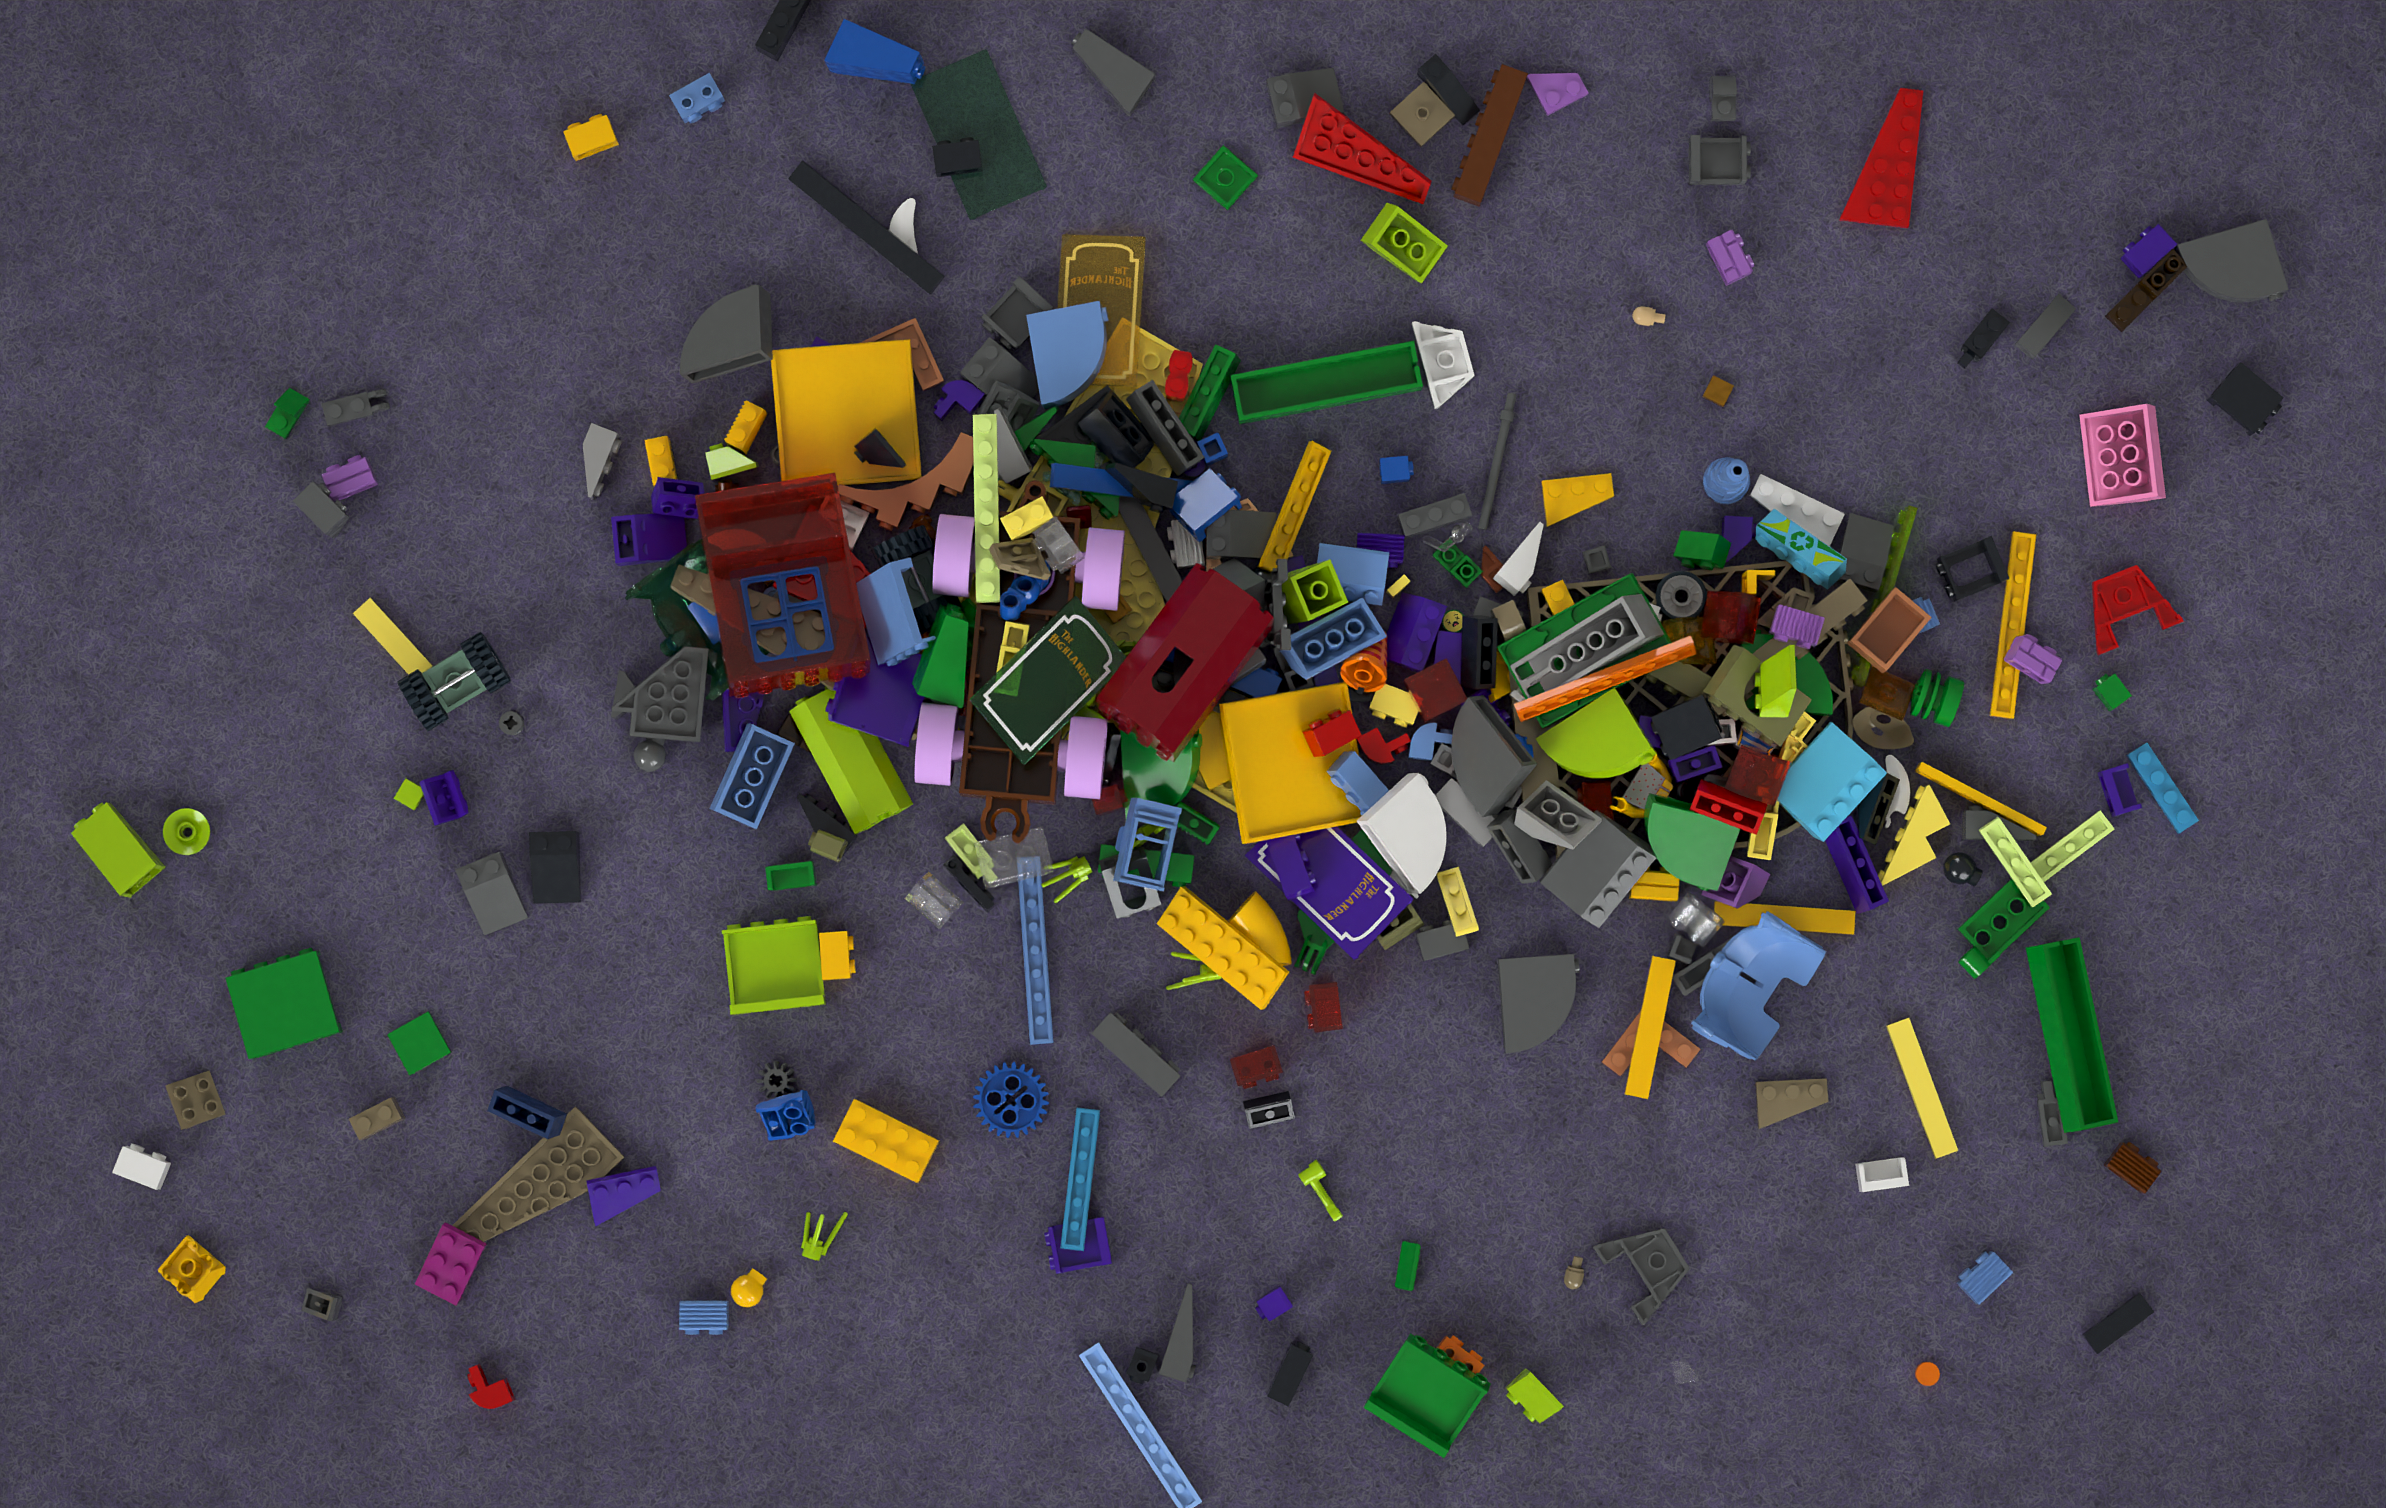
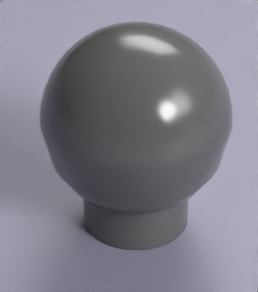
M646 738V740L637 745L634 750V761L641 770L653 772L663 766L666 759V752L663 747L666 739Z

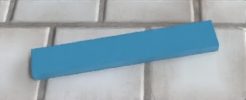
M1076 1109L1061 1249L1084 1251L1100 1110Z

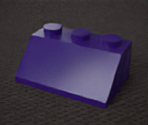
M1402 592L1387 631V661L1421 674L1447 606L1424 597Z

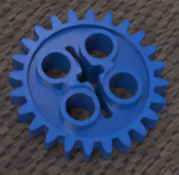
M1004 1062L1002 1070L995 1065V1073L993 1074L987 1070V1080L979 1078L983 1086H975V1089L980 1091V1095L973 1096L974 1099L979 1100V1103L975 1104L973 1108L981 1109V1112L976 1117L984 1116L985 1118L981 1124H991L989 1132L997 1128V1136L1006 1131L1007 1138L1010 1137L1011 1132H1014L1016 1138H1018L1020 1130L1027 1135V1127L1029 1126L1034 1130L1037 1129L1034 1122L1035 1120L1043 1122L1039 1115L1040 1113L1047 1114V1111L1042 1109V1106L1049 1104L1048 1101L1043 1100V1097L1047 1096L1049 1092H1042L1041 1090L1046 1083L1038 1084L1037 1082L1041 1076L1033 1077V1068L1025 1072V1064H1022L1020 1069H1017L1016 1062L1012 1063L1011 1068H1008L1006 1062ZM1014 1076L1019 1080V1087L1015 1090H1009L1006 1086V1081L1009 1077ZM1023 1086L1028 1087L1024 1093L1015 1099L1017 1103L1015 1106L1009 1104L999 1114H995V1110L1007 1101L1005 1097L1007 1094L1013 1096ZM998 1092L1000 1094L1001 1102L998 1105L994 1106L989 1103L988 1096L990 1093ZM1029 1094L1034 1098V1105L1031 1108H1024L1022 1106L1021 1099L1024 1095ZM1007 1110H1013L1016 1113V1120L1011 1124L1006 1123L1003 1119V1114Z

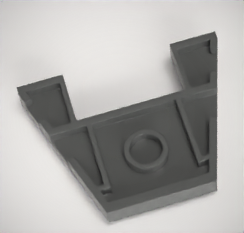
M1277 559V568L1272 569L1271 580H1267L1264 588V611H1268L1274 617L1273 628L1264 641L1274 644V647L1280 648V650H1291L1290 629H1286L1287 618L1286 615H1283L1286 595L1285 592H1282V584L1288 580L1287 559Z
M1665 1228L1593 1246V1249L1604 1265L1621 1254L1626 1253L1650 1291V1295L1631 1306L1641 1325H1644L1649 1320L1650 1316L1658 1309L1663 1300L1690 1269Z

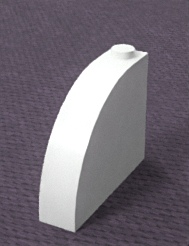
M1408 773L1357 820V823L1409 893L1421 894L1435 878L1443 861L1446 847V824L1441 806L1429 788L1427 779L1419 773Z

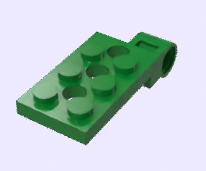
M2011 878L1957 929L1973 946L1959 959L1958 963L1973 979L1977 978L2050 907L2044 900L2031 907ZM2013 900H2019L2022 903L2021 912L2014 913L2011 910L2010 904ZM1998 915L2002 916L2006 922L2002 929H1997L1993 924L1994 918ZM1981 931L1987 933L1989 937L1985 945H1980L1976 940L1977 934Z

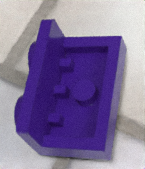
M454 770L419 782L435 826L458 820L469 813L467 801L463 798L460 782Z

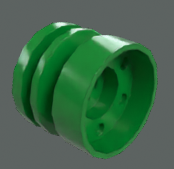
M1924 669L1912 693L1910 715L1916 717L1922 708L1921 719L1925 720L1930 712L1934 711L1933 722L1950 727L1959 707L1964 689V681L1949 676L1944 684L1941 685V673L1936 672L1932 681H1930L1932 670Z

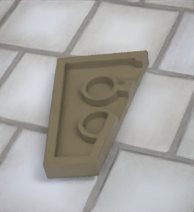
M1827 1078L1755 1082L1758 1129L1828 1102Z

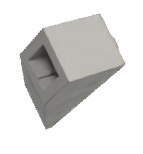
M591 423L583 442L588 497L591 500H595L596 496L599 497L604 488V484L601 482L604 475L610 473L613 462L610 461L613 453L617 454L621 445L618 433Z

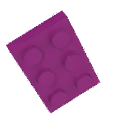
M445 1222L435 1239L415 1285L457 1306L486 1247V1243Z

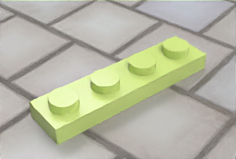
M2100 810L2030 863L2043 882H2045L2112 832L2114 827Z
M1996 817L1979 829V832L2031 907L2036 906L2052 895L1999 817Z

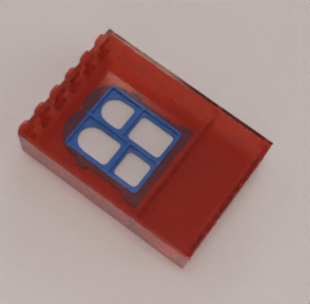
M835 473L695 495L697 520L729 696L744 698L749 696V693L754 692L768 694L773 691L772 689L782 688V690H791L796 688V685L815 686L820 681L838 682L843 680V677L862 678L867 673H870L871 659ZM812 574L815 578L818 597L815 600L791 603L788 598L786 579L793 576ZM773 580L777 585L782 614L780 617L756 621L752 617L747 586L751 583ZM818 609L822 615L825 641L816 650H806L796 640L792 615L797 612ZM783 627L787 639L785 651L776 657L764 655L759 650L756 632L763 629Z

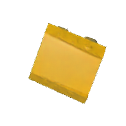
M189 1235L181 1241L158 1269V1272L167 1281H170L177 1287V1291L181 1295L188 1297L194 1303L202 1301L204 1296L226 1271V1267Z

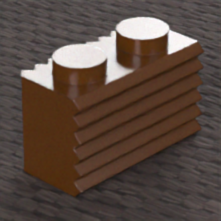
M2120 1142L2104 1166L2137 1191L2145 1194L2161 1173V1170L2157 1168L2159 1164L2149 1156L2144 1158L2138 1154L2140 1149L2134 1144Z

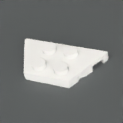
M1414 321L1412 322V328L1434 409H1438L1474 377L1472 364L1463 331L1445 329L1441 326H1431Z

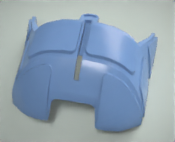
M1768 911L1762 913L1758 925L1746 927L1738 932L1712 960L1711 968L1704 979L1700 993L1702 1012L1692 1021V1029L1705 1038L1726 1048L1729 1046L1741 1056L1756 1061L1780 1028V1024L1764 1012V1006L1781 979L1789 978L1802 986H1806L1827 951L1822 949L1821 945L1801 935L1800 932ZM1744 972L1757 981L1753 984L1740 976V973Z

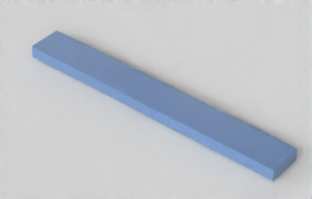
M1040 856L1017 857L1030 1045L1054 1043Z

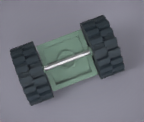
M924 525L892 537L871 550L879 568L890 562L911 557L913 567L903 572L902 577L920 634L931 631L940 604L947 606L948 603L959 606L961 608L960 611L965 613L957 596L933 594L934 559L929 550L934 548V545Z
M481 631L460 643L462 649L424 672L417 669L397 681L409 706H411L414 714H416L418 720L427 731L448 720V712L483 691L488 690L490 693H493L511 682L508 672Z

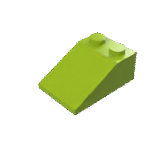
M1386 203L1360 240L1421 284L1448 247V245L1405 211L1390 203Z
M1795 645L1787 646L1761 663L1758 673H1754V687H1758V694H1755V709H1759V717H1788L1797 689Z
M1526 1368L1505 1387L1509 1391L1506 1396L1515 1405L1520 1403L1525 1408L1522 1413L1531 1422L1536 1419L1541 1423L1564 1407Z

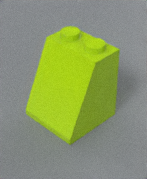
M1330 559L1288 572V580L1282 584V592H1285L1286 595L1283 613L1286 615L1288 624L1310 621L1348 603Z

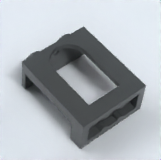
M1140 847L1132 850L1128 871L1138 868L1141 877L1153 879L1144 848ZM1118 855L1099 860L1116 919L1121 917L1127 918L1134 913L1143 910L1149 911L1161 905L1157 890L1144 888L1146 895L1124 902L1117 881H1113Z

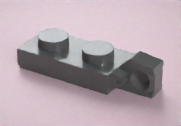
M2052 1080L2040 1081L2042 1093L2037 1094V1107L2043 1147L2068 1144L2067 1133H2064Z

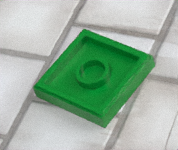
M1223 145L1193 178V181L1228 211L1258 175Z
M429 1011L387 1034L409 1076L452 1053Z

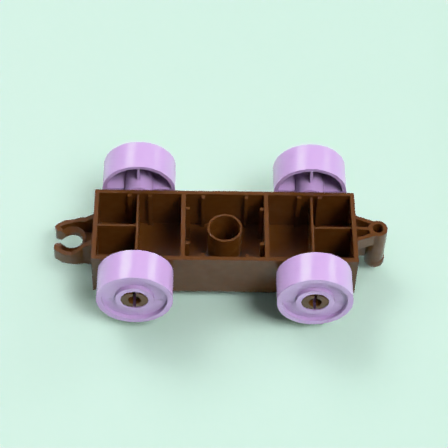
M1034 480L1026 485L1025 495L1018 509L1040 497L1044 498L1046 504L1048 503V492L1042 482ZM999 511L1000 543L1011 541L1000 518L1011 512ZM940 514L934 552L933 594L969 597L973 573H976L975 517ZM1053 516L1055 521L1021 538H1034L1043 559L1049 563L1050 570L1055 569V579L1051 588L1046 593L1039 595L1036 601L1026 605V610L1022 611L1020 617L1014 621L1030 624L1025 653L1064 615L1068 619L1073 616L1076 583H1083L1082 608L1118 611L1124 554V530L1089 527L1086 552L1079 551L1082 526L1080 518ZM1000 569V595L1011 586L1014 580V572ZM1000 602L977 603L965 731L958 730V706L922 702L916 742L915 783L951 786L955 762H962L959 794L962 797L986 799V806L980 819L981 830L985 838L990 842L996 839L995 819L1000 813L1009 812L1015 816L1017 823L1016 828L1012 832V840L1014 843L1020 844L1028 836L1031 826L1028 814L1029 803L1056 805L1059 771L1065 772L1064 796L1090 799L1101 798L1107 719L1071 716L1068 740H1062V720L1031 752L1027 748L1022 751L983 704L986 701L983 695L995 683L1006 620L1000 615ZM1064 620L1024 659L1017 696L994 693L993 691L988 695L991 699L988 705L1022 745L1027 742L1031 747L1064 714L1069 667L1067 655L1070 653V650L1066 654H1064L1066 650L1062 651L1066 647H1068L1067 650L1070 648L1071 641L1069 643L1068 641L1071 639L1073 620L1069 624ZM1056 634L1055 637H1057L1058 635L1059 637L1053 642V644L1051 643V641H1048L1052 637V635ZM1069 635L1070 638L1066 641L1064 638ZM1058 640H1060L1059 642H1063V643H1064V644H1060V645H1059V648H1058V646H1057L1058 643H1057L1056 645H1054Z

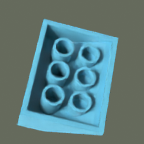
M1830 722L1767 791L1814 838L1824 842L1887 772L1843 731Z

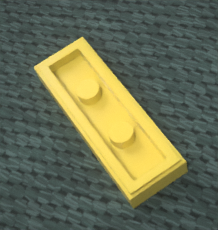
M1459 867L1438 872L1436 874L1456 937L1478 931V924Z

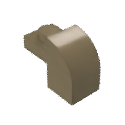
M1514 600L1491 610L1492 616L1498 618L1497 633L1504 642L1526 631Z

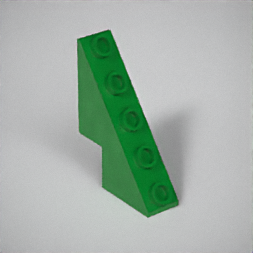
M1034 439L1030 442V449L1036 455H1042L1047 459V465L1050 468L1053 463L1094 468L1096 446L1041 439ZM1081 491V496L1088 503H1094L1099 508V513L1105 519L1109 520L1118 516L1120 496Z

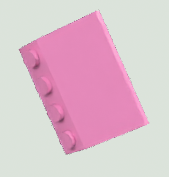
M2142 404L2079 415L2090 507L2166 498L2155 406Z

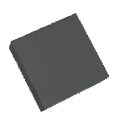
M1605 545L1582 552L1588 574L1611 568Z

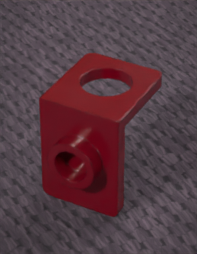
M1089 505L1066 508L1067 517L1080 518L1081 529L1092 528L1091 507Z

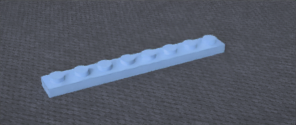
M1098 1342L1081 1353L1079 1357L1178 1508H1194L1202 1502L1201 1498L1100 1343Z

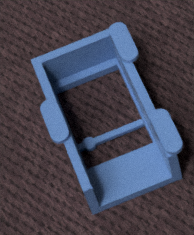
M1131 798L1125 826L1119 828L1115 849L1119 852L1113 881L1164 891L1168 865L1182 808L1140 798ZM1138 821L1165 827L1164 840L1147 837L1141 833L1136 834ZM1135 838L1163 844L1154 879L1127 873Z

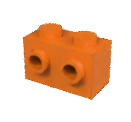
M1454 1335L1451 1338L1445 1336L1437 1348L1445 1351L1447 1356L1454 1361L1463 1362L1473 1373H1479L1485 1366L1481 1363L1483 1358L1473 1350L1469 1353L1462 1348L1464 1343Z

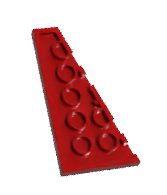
M1899 89L1840 216V221L1901 228L1909 227L1923 90Z

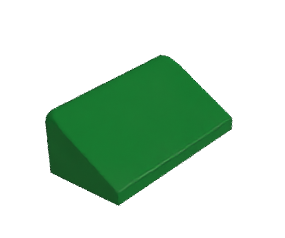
M1402 1242L1395 1281L1396 1288L1408 1291L1414 1290L1421 1249L1420 1244Z

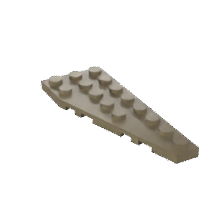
M575 1106L567 1114L559 1136L550 1139L543 1137L452 1226L485 1242L588 1192L586 1180L605 1177L625 1156Z

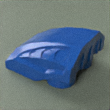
M806 1090L779 1096L756 1105V1112L760 1113L769 1141L788 1139L795 1135H804L809 1129L815 1128L814 1107Z

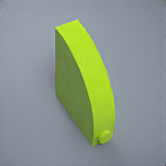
M1615 687L1536 738L1541 748L1559 766L1573 774L1588 778H1608L1624 774L1639 765L1649 763L1653 756L1657 754L1622 695Z

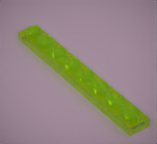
M1908 505L1905 510H1901L1897 523L1900 524L1898 533L1894 532L1891 541V546H1894L1892 554H1888L1885 567L1887 570L1885 577L1881 581L1880 594L1878 599L1874 598L1870 612H1873L1888 593L1894 589L1918 509L1916 507ZM1857 652V656L1860 657L1858 666L1854 665L1850 677L1854 679V686L1863 687L1871 663Z

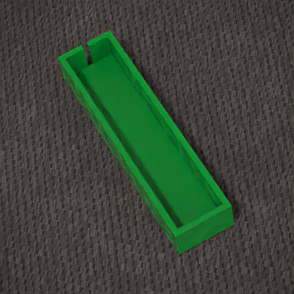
M1410 341L1231 375L1230 380L1239 425L1421 391L1423 384L1420 369L1417 366L1418 358L1415 343Z
M2080 937L2027 947L2026 953L2064 1133L2118 1123Z

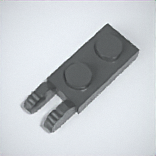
M386 389L375 390L369 393L364 392L322 403L327 426L330 427L373 416V413L390 409L389 403H380L372 407L370 399L381 398L387 395Z

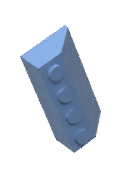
M1360 598L1292 634L1291 650L1280 651L1291 669L1307 680L1386 638L1387 635L1364 599Z

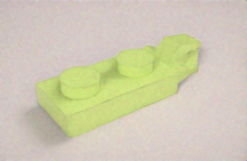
M964 823L945 837L948 844L977 879L982 876L989 886L997 880V876L991 870L994 867L991 857Z

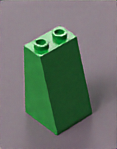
M950 603L947 606L940 604L929 637L935 636L936 639L928 643L929 647L924 649L912 684L918 695L952 706H958V708L962 709L964 705L968 620L963 611H960L961 608Z

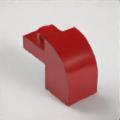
M1378 728L1356 738L1364 756L1371 762L1382 765L1394 762L1395 760L1391 753L1394 751L1397 755L1407 750V744L1411 742L1406 733L1385 743Z
M480 1364L469 1368L468 1380L471 1386H476L477 1391L469 1394V1396L478 1406L493 1409L516 1400L507 1378L489 1385Z

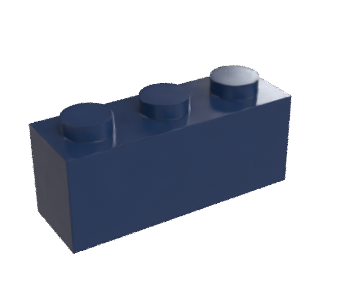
M509 1086L494 1090L487 1110L546 1139L561 1134L567 1113Z

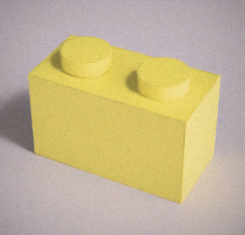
M1043 497L1000 518L1011 541L1019 540L1055 521Z
M1385 684L1383 688L1375 692L1369 710L1373 711L1372 715L1384 720L1386 716L1395 719L1394 724L1407 728L1408 725L1413 726L1423 698Z

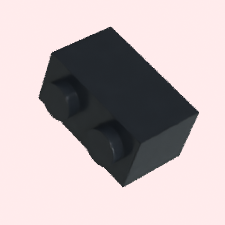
M967 137L960 139V142L957 143L944 140L932 146L937 177L983 172L979 140Z

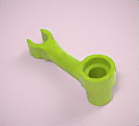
M1316 1159L1298 1175L1305 1186L1310 1184L1314 1191H1316L1335 1222L1343 1215L1319 1181L1327 1174Z

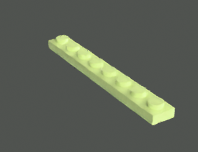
M997 414L973 415L976 602L991 603L1000 602L1001 597L1000 569H998L989 551L992 544L1000 543Z

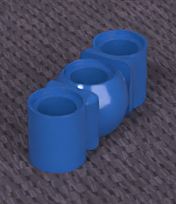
M1044 560L1050 571L1049 563L1046 560ZM1026 575L1015 578L1008 590L1000 597L1001 617L1006 621L1017 620L1021 612L1026 610V605L1036 601L1043 588L1049 585L1050 577L1048 580Z

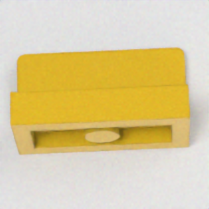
M1746 570L1742 574V598H1752L1756 594L1757 580L1772 579L1775 576V570Z

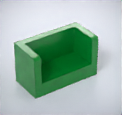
M813 861L765 867L769 891L817 886Z

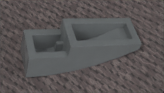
M2058 294L2015 343V346L2029 358L2034 359L2076 308Z
M1729 940L1673 975L1674 981L1684 996L1703 985L1704 979L1711 968L1712 960L1719 951H1722Z

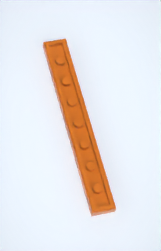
M1691 636L1685 637L1515 703L1514 706L1519 720L1523 722L1696 655L1697 652Z

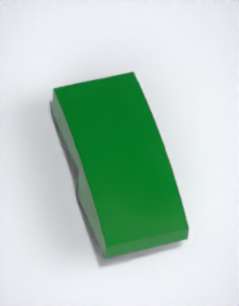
M1447 539L1432 554L1465 588L1483 572L1450 539Z

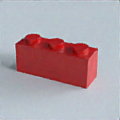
M1701 779L1690 810L1757 835L1768 804Z

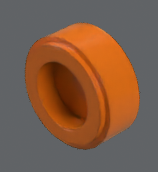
M1923 1362L1917 1366L1915 1377L1920 1384L1931 1386L1939 1380L1940 1371L1935 1364Z

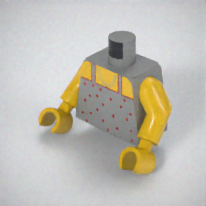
M1657 754L1653 756L1649 763L1640 766L1622 797H1613L1618 800V805L1616 807L1610 805V809L1620 811L1631 818H1644L1645 805L1649 793L1672 798L1669 796L1673 788L1671 784L1672 777L1666 765Z

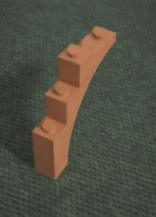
M961 432L953 448L942 462L928 474L912 483L884 490L855 489L839 484L836 494L840 496L839 500L850 505L855 502L862 505L861 509L872 514H874L875 510L878 511L876 520L880 522V527L892 531L893 528L899 530L909 504L912 505V510L924 514L925 510L931 512L941 487L944 488L943 492L955 497L957 493L963 495L974 468L973 437Z

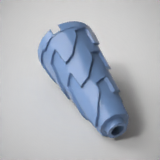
M1730 457L1720 458L1712 462L1705 470L1703 476V486L1708 497H1711L1714 502L1720 504H1732L1741 500L1746 495L1750 486V476L1746 463L1741 459Z

